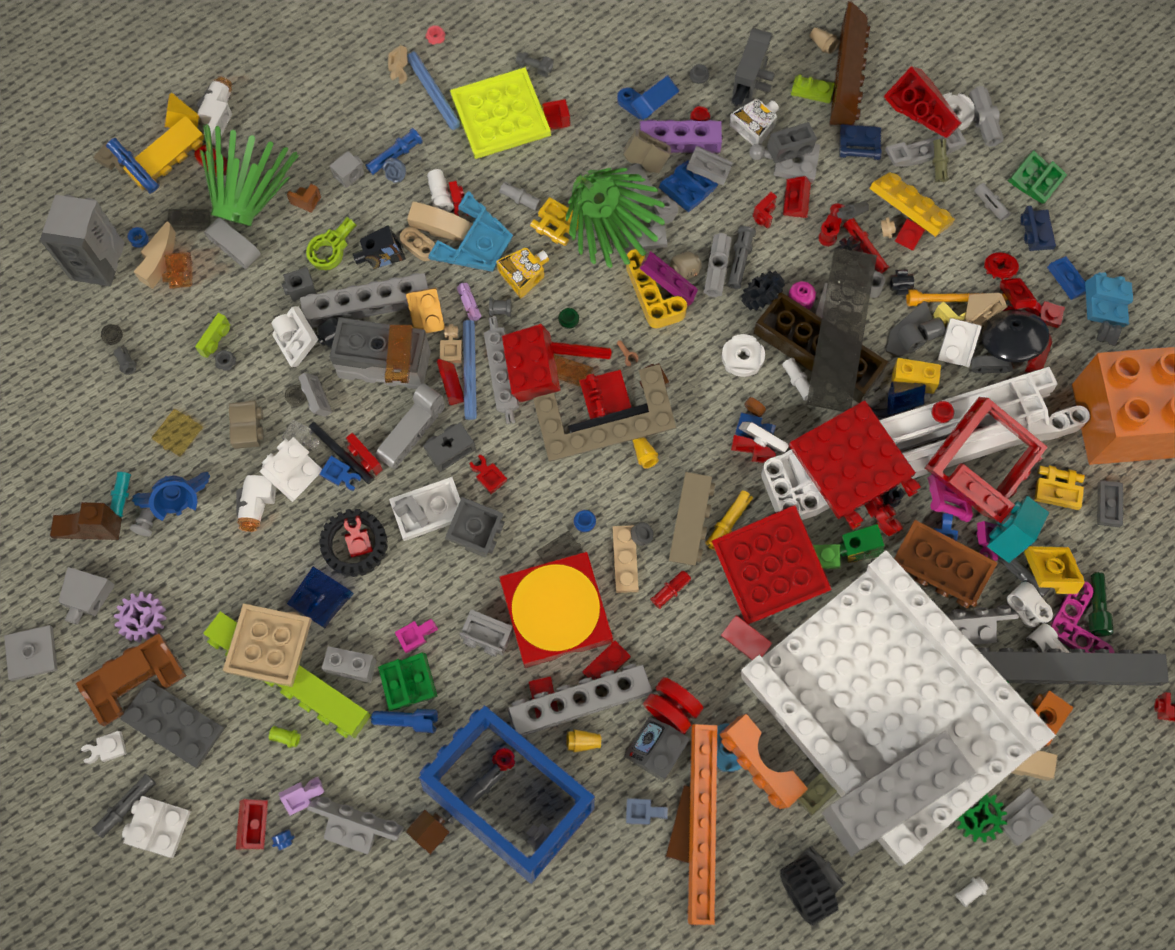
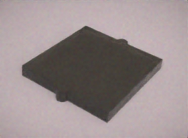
M567 531L536 551L544 564L584 553L581 549V544L576 542L570 531Z

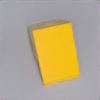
M170 93L165 127L171 128L184 116H187L198 128L199 115L176 95Z

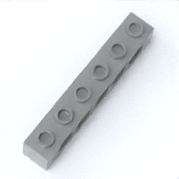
M414 273L407 277H393L382 282L373 281L366 285H353L346 289H332L326 293L308 294L305 297H300L302 313L311 328H314L331 317L337 319L339 317L359 319L409 309L406 293L403 292L407 289H410V292L428 289L425 273ZM384 294H390L388 297H382ZM364 298H370L367 301H362ZM343 302H349L347 305H341Z
M636 663L623 667V671L614 673V670L601 674V678L592 680V677L579 681L578 686H561L556 689V693L548 695V692H543L535 695V699L528 702L525 699L511 703L512 707L508 708V713L513 729L521 736H525L648 696L652 689L644 666H636ZM622 679L626 680L629 683V689L621 690L617 682ZM597 687H604L608 694L606 697H599L595 689ZM575 694H582L586 701L584 704L578 705L573 701V696ZM553 701H560L563 704V710L555 712L551 709L550 704ZM531 708H537L540 710L541 716L538 719H532L529 717L528 711Z

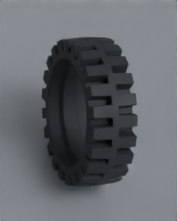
M347 509L345 513L338 512L337 517L332 516L329 519L330 522H326L323 526L324 531L321 530V539H319L320 551L326 563L335 572L347 577L348 575L352 577H357V575L363 576L368 571H374V567L379 566L381 560L385 558V552L388 549L387 535L380 521L373 514L371 515L365 510L362 512L360 509H355V511ZM359 515L361 524L368 526L373 531L375 547L372 554L365 560L358 563H346L335 556L332 549L333 539L336 532L344 526V519L347 518L349 524L357 523L356 516Z

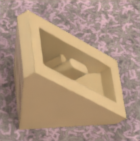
M1000 293L969 294L965 321L984 326L988 319L1007 307L1003 296Z

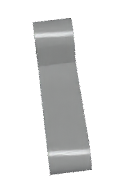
M422 383L413 395L415 404L388 435L375 454L376 458L392 469H396L412 450L411 446L414 447L425 434V429H429L439 416L438 413L441 414L445 407L443 396L425 383Z

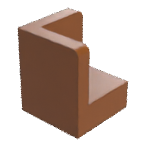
M310 184L308 189L299 187L296 193L288 191L287 197L290 204L312 213L321 199V194L317 186Z

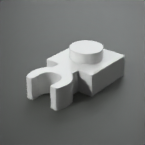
M121 731L96 738V746L85 745L81 748L83 752L92 751L91 757L84 759V763L87 764L94 763L98 757H101V761L106 762L127 754Z

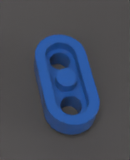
M632 88L621 89L617 95L618 104L638 119H641L631 105L641 94Z

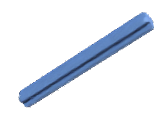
M408 53V62L450 129L455 130L459 128V119L417 53Z
M465 320L463 322L465 419L474 420L477 418L475 324L472 320Z

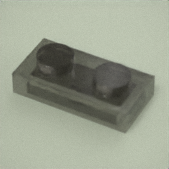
M169 209L167 222L171 224L174 231H205L210 226L211 211L210 209Z

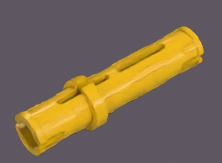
M742 490L722 520L715 524V530L705 541V544L710 549L715 551L712 540L732 532L731 529L753 500L750 493Z

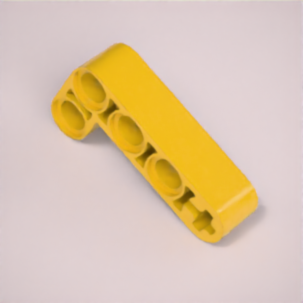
M636 249L629 251L627 256L630 264L626 265V269L649 326L657 329L682 321L685 318L687 309L685 299L676 296L663 300L656 281L640 269L645 255H640ZM642 278H643V279H646L647 281L641 282V281H639V279H642ZM652 296L654 299L649 300L645 297ZM679 308L681 311H674L672 309ZM659 314L661 317L655 318L652 315Z

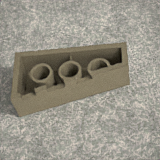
M685 472L669 556L670 562L696 566V562L701 563L703 549H699L700 540H705L707 527H704L703 523L704 518H709L711 505L707 504L708 497L713 496L715 483L711 482V476Z

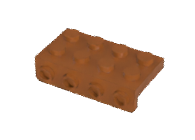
M917 520L913 521L894 557L896 562L907 573L916 576L914 581L927 587L928 583L937 587L935 592L946 598L949 594L956 597V603L967 609L970 605L976 607V602L998 562Z

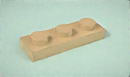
M634 525L613 526L616 593L639 591L636 543L631 537V529Z

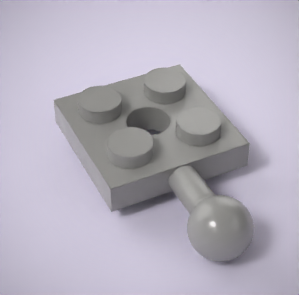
M761 144L751 146L749 154L752 159L761 160L763 157L772 159L769 150H765ZM815 144L811 153L798 156L802 160L801 163H795L792 159L775 163L774 176L788 179L806 176L813 183L816 175L820 145Z

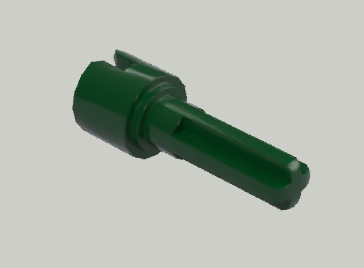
M1094 572L1091 574L1093 612L1088 615L1089 632L1097 637L1110 636L1114 633L1113 616L1107 611L1105 574Z

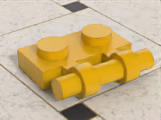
M549 197L538 211V216L542 218L541 222L534 219L530 226L536 229L538 234H544L551 238L552 242L566 246L569 239L563 235L565 232L569 234L573 210L569 220L566 221V214L569 208ZM551 223L558 227V229L554 231L548 225Z
M1040 465L1038 474L1045 475L1046 479L1039 478L1037 480L1034 501L1080 510L1082 508L1084 487L1075 485V482L1083 483L1085 475L1079 474L1075 470L1069 469L1064 471L1057 469L1056 466L1049 465L1046 467ZM1055 478L1064 479L1066 483L1055 481Z

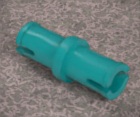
M117 472L114 490L110 494L112 496L110 509L120 518L123 517L125 501L129 498L127 491L131 474L126 472Z

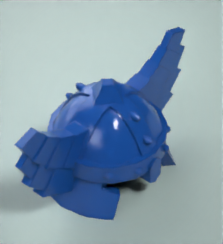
M202 472L190 480L174 475L165 476L155 483L152 487V492L133 495L132 502L136 506H140V508H150L154 516L161 521L164 520L167 513H176L177 516H180L182 510L187 507L196 510L198 503L196 493L205 488V485L209 482L210 475H208V472Z

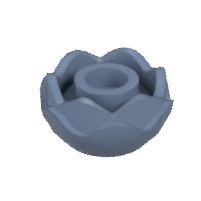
M389 158L385 161L383 170L385 171L386 178L393 183L403 181L406 175V168L403 162L396 158Z

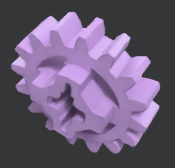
M140 592L139 597L132 593L131 600L128 601L124 598V606L116 607L120 610V614L114 615L119 620L114 625L120 629L119 634L122 636L126 635V639L129 641L134 639L140 643L142 637L148 640L151 634H158L157 628H164L160 622L167 618L161 614L166 609L160 606L162 602L158 598L155 599L150 593L147 597L143 592ZM143 603L149 604V605H151L152 607H149V606L144 607V606H142V604H143ZM129 627H136L139 631H132Z

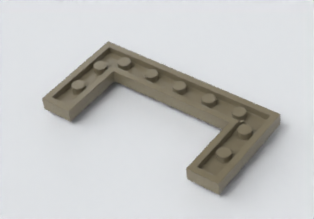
M660 364L639 370L649 409L648 413L565 434L555 393L533 398L549 462L677 429Z

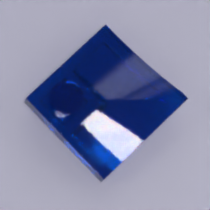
M313 566L287 604L304 616L311 618L312 621L321 627L326 628L332 618L354 593Z

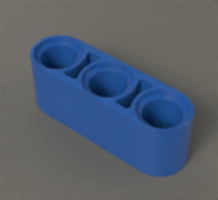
M667 75L633 101L631 105L640 118L644 120L680 90Z

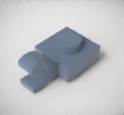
M627 799L626 824L650 825L651 818H668V808L651 807L650 799Z

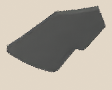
M923 301L890 330L886 348L887 353L901 357L920 349L926 342L945 335V327L939 317L933 319L926 301Z

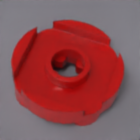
M880 496L865 504V508L871 518H876L879 528L886 535L891 537L903 529L900 522L893 517L896 515L894 509L890 504L884 505Z

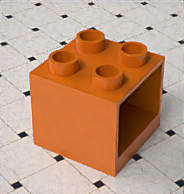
M1175 347L1097 353L1072 383L1076 406L1085 407L1090 414L1088 422L1081 428L1089 465L1175 458Z

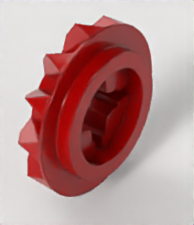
M997 252L986 258L984 268L988 275L993 276V279L999 277L1002 281L1005 278L1011 280L1013 275H1016L1018 272L1019 263L1012 255ZM1004 263V268L998 269Z

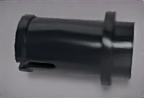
M898 486L886 492L883 497L885 505L890 504L892 508L897 507L904 496L902 488L897 490Z

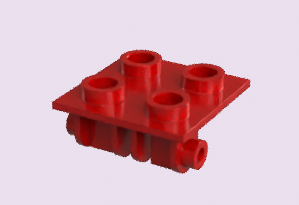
M621 369L597 376L589 374L585 379L579 380L590 419L632 408Z

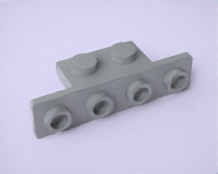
M1007 605L997 606V609L977 607L974 611L954 609L951 613H944L972 644L996 643L997 620L1019 618V613Z
M316 796L308 805L309 811L329 817L324 839L365 854L370 853L375 834L397 841L404 830L403 826L398 825L393 820L378 818L373 813L358 811L350 805L338 804L327 797Z

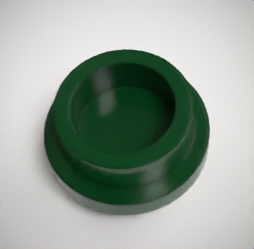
M572 308L563 309L558 316L560 325L567 329L576 327L579 323L578 312Z

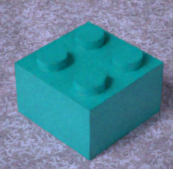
M1028 496L1021 502L1017 500L1014 503V508L1003 522L999 523L996 521L998 526L989 534L991 539L987 547L1008 563L1036 541L1050 513Z

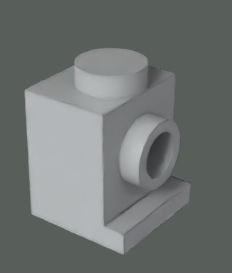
M669 196L656 199L662 201L665 207L656 205L645 206V209L652 213L656 212L657 216L664 219V224L673 222L678 213L677 203L671 201ZM651 219L650 224L652 227L661 225Z

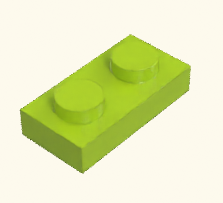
M218 312L195 346L199 354L207 359L210 354L217 350L218 342L221 338L225 337L229 332L230 323L225 315Z

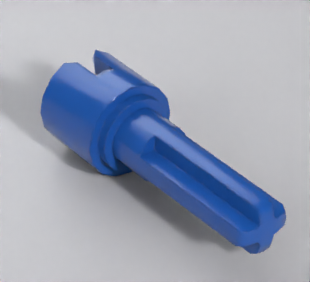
M417 709L414 713L373 711L371 715V723L373 725L413 727L415 732L435 733L437 730L433 726V723L438 721L436 709Z

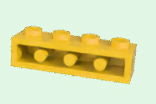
M184 116L134 159L157 183L156 179L161 175L166 176L170 173L175 163H181L188 157L187 153L192 149L197 150L202 146L203 134L187 116ZM124 166L125 173L143 191L145 189L143 185Z

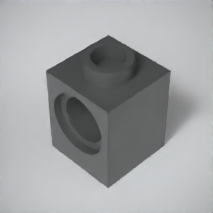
M307 267L283 274L285 283H282L285 295H290L292 301L299 300L300 297H305L308 294H317Z

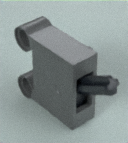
M752 28L735 74L731 104H734V106L743 107L752 102L757 89L765 92L771 91V84L760 81L761 79L773 81L775 76L773 72L764 70L768 61L766 52L771 42L772 33Z

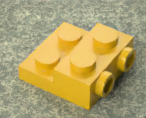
M1029 546L1024 551L1039 587L1054 588L1056 594H1078L1085 583L1084 577L1069 547Z

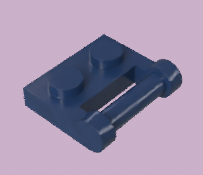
M841 124L839 158L853 156L873 158V160L881 159V127ZM847 146L874 148V150L847 148Z

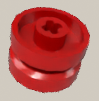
M663 677L655 687L658 695L650 693L643 706L657 720L673 727L684 735L691 726L688 718L696 719L704 707L682 686L669 678Z

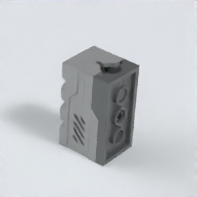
M55 195L40 241L70 280L111 286L125 242L116 232L112 223L109 222V218L102 211L101 206L96 200L92 198H75L72 195Z
M339 317L329 357L339 378L348 380L362 379L369 383L382 382L389 386L403 385L409 389L417 390L425 381L431 350L426 332L423 329Z

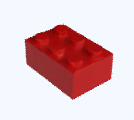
M542 324L502 335L511 393L518 401L524 402L561 391L550 332Z

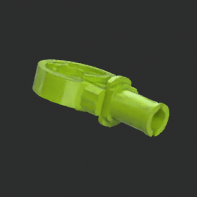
M346 217L336 230L328 229L325 234L315 236L308 243L306 255L315 268L324 271L337 267L342 261L343 250L348 245L345 242V238L357 225ZM321 246H331L333 252L328 258L330 262H327L325 259H318L315 251L317 252Z

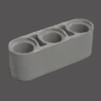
M221 218L215 220L204 231V234L210 241L244 269H247L261 255L251 242Z

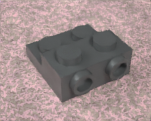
M462 497L445 539L465 547L467 551L486 558L488 553H493L497 543L493 540L495 534H500L505 521L501 520L504 513Z

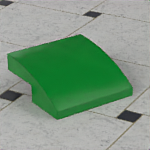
M1033 150L1007 181L1031 198L1044 204L1068 174L1054 161L1048 164Z
M422 652L403 660L397 659L378 666L389 711L398 710L438 697L426 653Z

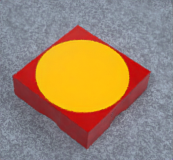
M587 552L499 576L524 668L553 661L569 653L584 652L613 642L611 629Z

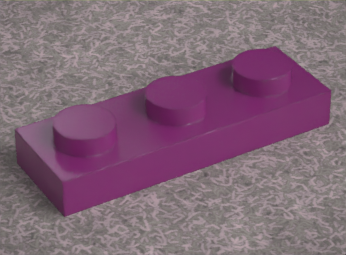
M648 252L643 259L640 269L672 295L685 299L687 307L691 305L698 289L654 253Z

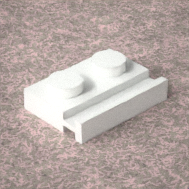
M950 318L938 360L969 367L982 326Z

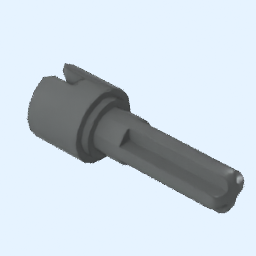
M998 555V560L1020 581L1032 584L1042 598L1051 590L1049 587H1039L1033 573L1016 558L1008 563Z

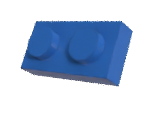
M1067 256L1048 265L1047 268L1071 300L1086 294L1085 281Z

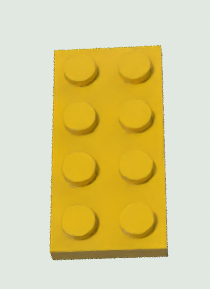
M889 172L874 181L869 188L935 237L949 228L955 221L947 210L940 209L934 204L932 199L922 196L915 187L904 183L897 174Z

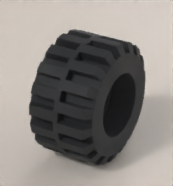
M804 855L780 869V877L787 894L799 914L808 924L813 926L839 910L836 895L828 879L810 856Z

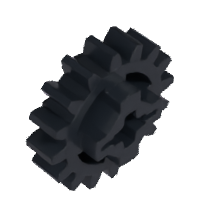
M768 271L766 275L762 273L760 277L757 276L752 279V283H748V288L743 289L744 294L741 295V301L750 311L752 309L757 311L759 307L763 309L766 304L770 305L774 299L778 298V293L783 292L782 288L785 286L784 279L777 271L773 273Z

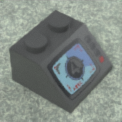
M648 717L624 757L664 783L690 738L673 727Z

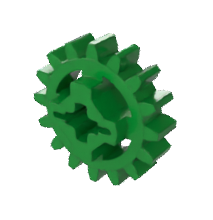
M986 793L978 800L975 807L969 808L955 820L960 822L956 829L965 830L963 833L964 838L972 835V842H976L978 837H980L982 843H986L987 836L995 840V832L1003 833L1000 825H1007V822L1002 820V816L1007 815V812L1000 810V807L1004 805L1003 802H995L997 795L994 794L988 797V793ZM988 804L993 807L996 815L991 814ZM981 809L982 814L985 815V820H980L978 823V818L974 816V813L979 812ZM964 816L969 818L972 823V829L965 823ZM987 824L994 825L989 831L981 833L983 826Z

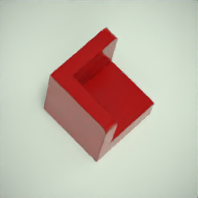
M566 99L542 104L543 113L550 130L570 127V114Z

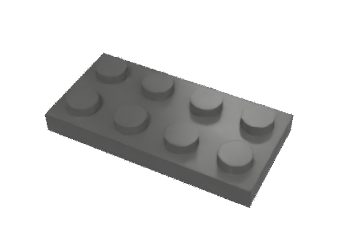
M147 680L120 719L197 769L225 729L150 680Z

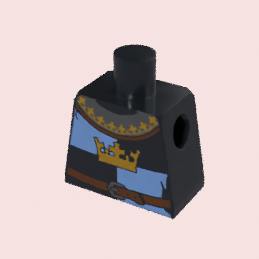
M389 225L361 238L362 250L352 253L357 265L368 261L373 269L406 260L401 242Z

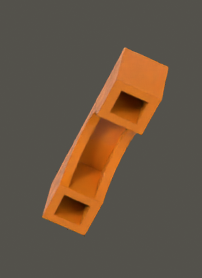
M747 714L738 716L719 734L723 739L722 744L727 750L733 751L738 758V764L750 772L753 776V782L760 789H764L768 794L769 802L774 807L779 809L789 808L808 788L793 770L782 773L775 772L762 762L758 752V741L762 732Z

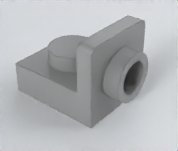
M412 495L408 498L400 499L396 506L393 507L398 517L407 513L414 524L418 522L421 527H424L429 523L426 515Z

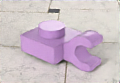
M315 777L305 787L300 782L280 792L279 797L291 816L308 807L311 802L310 799L324 793L319 777Z

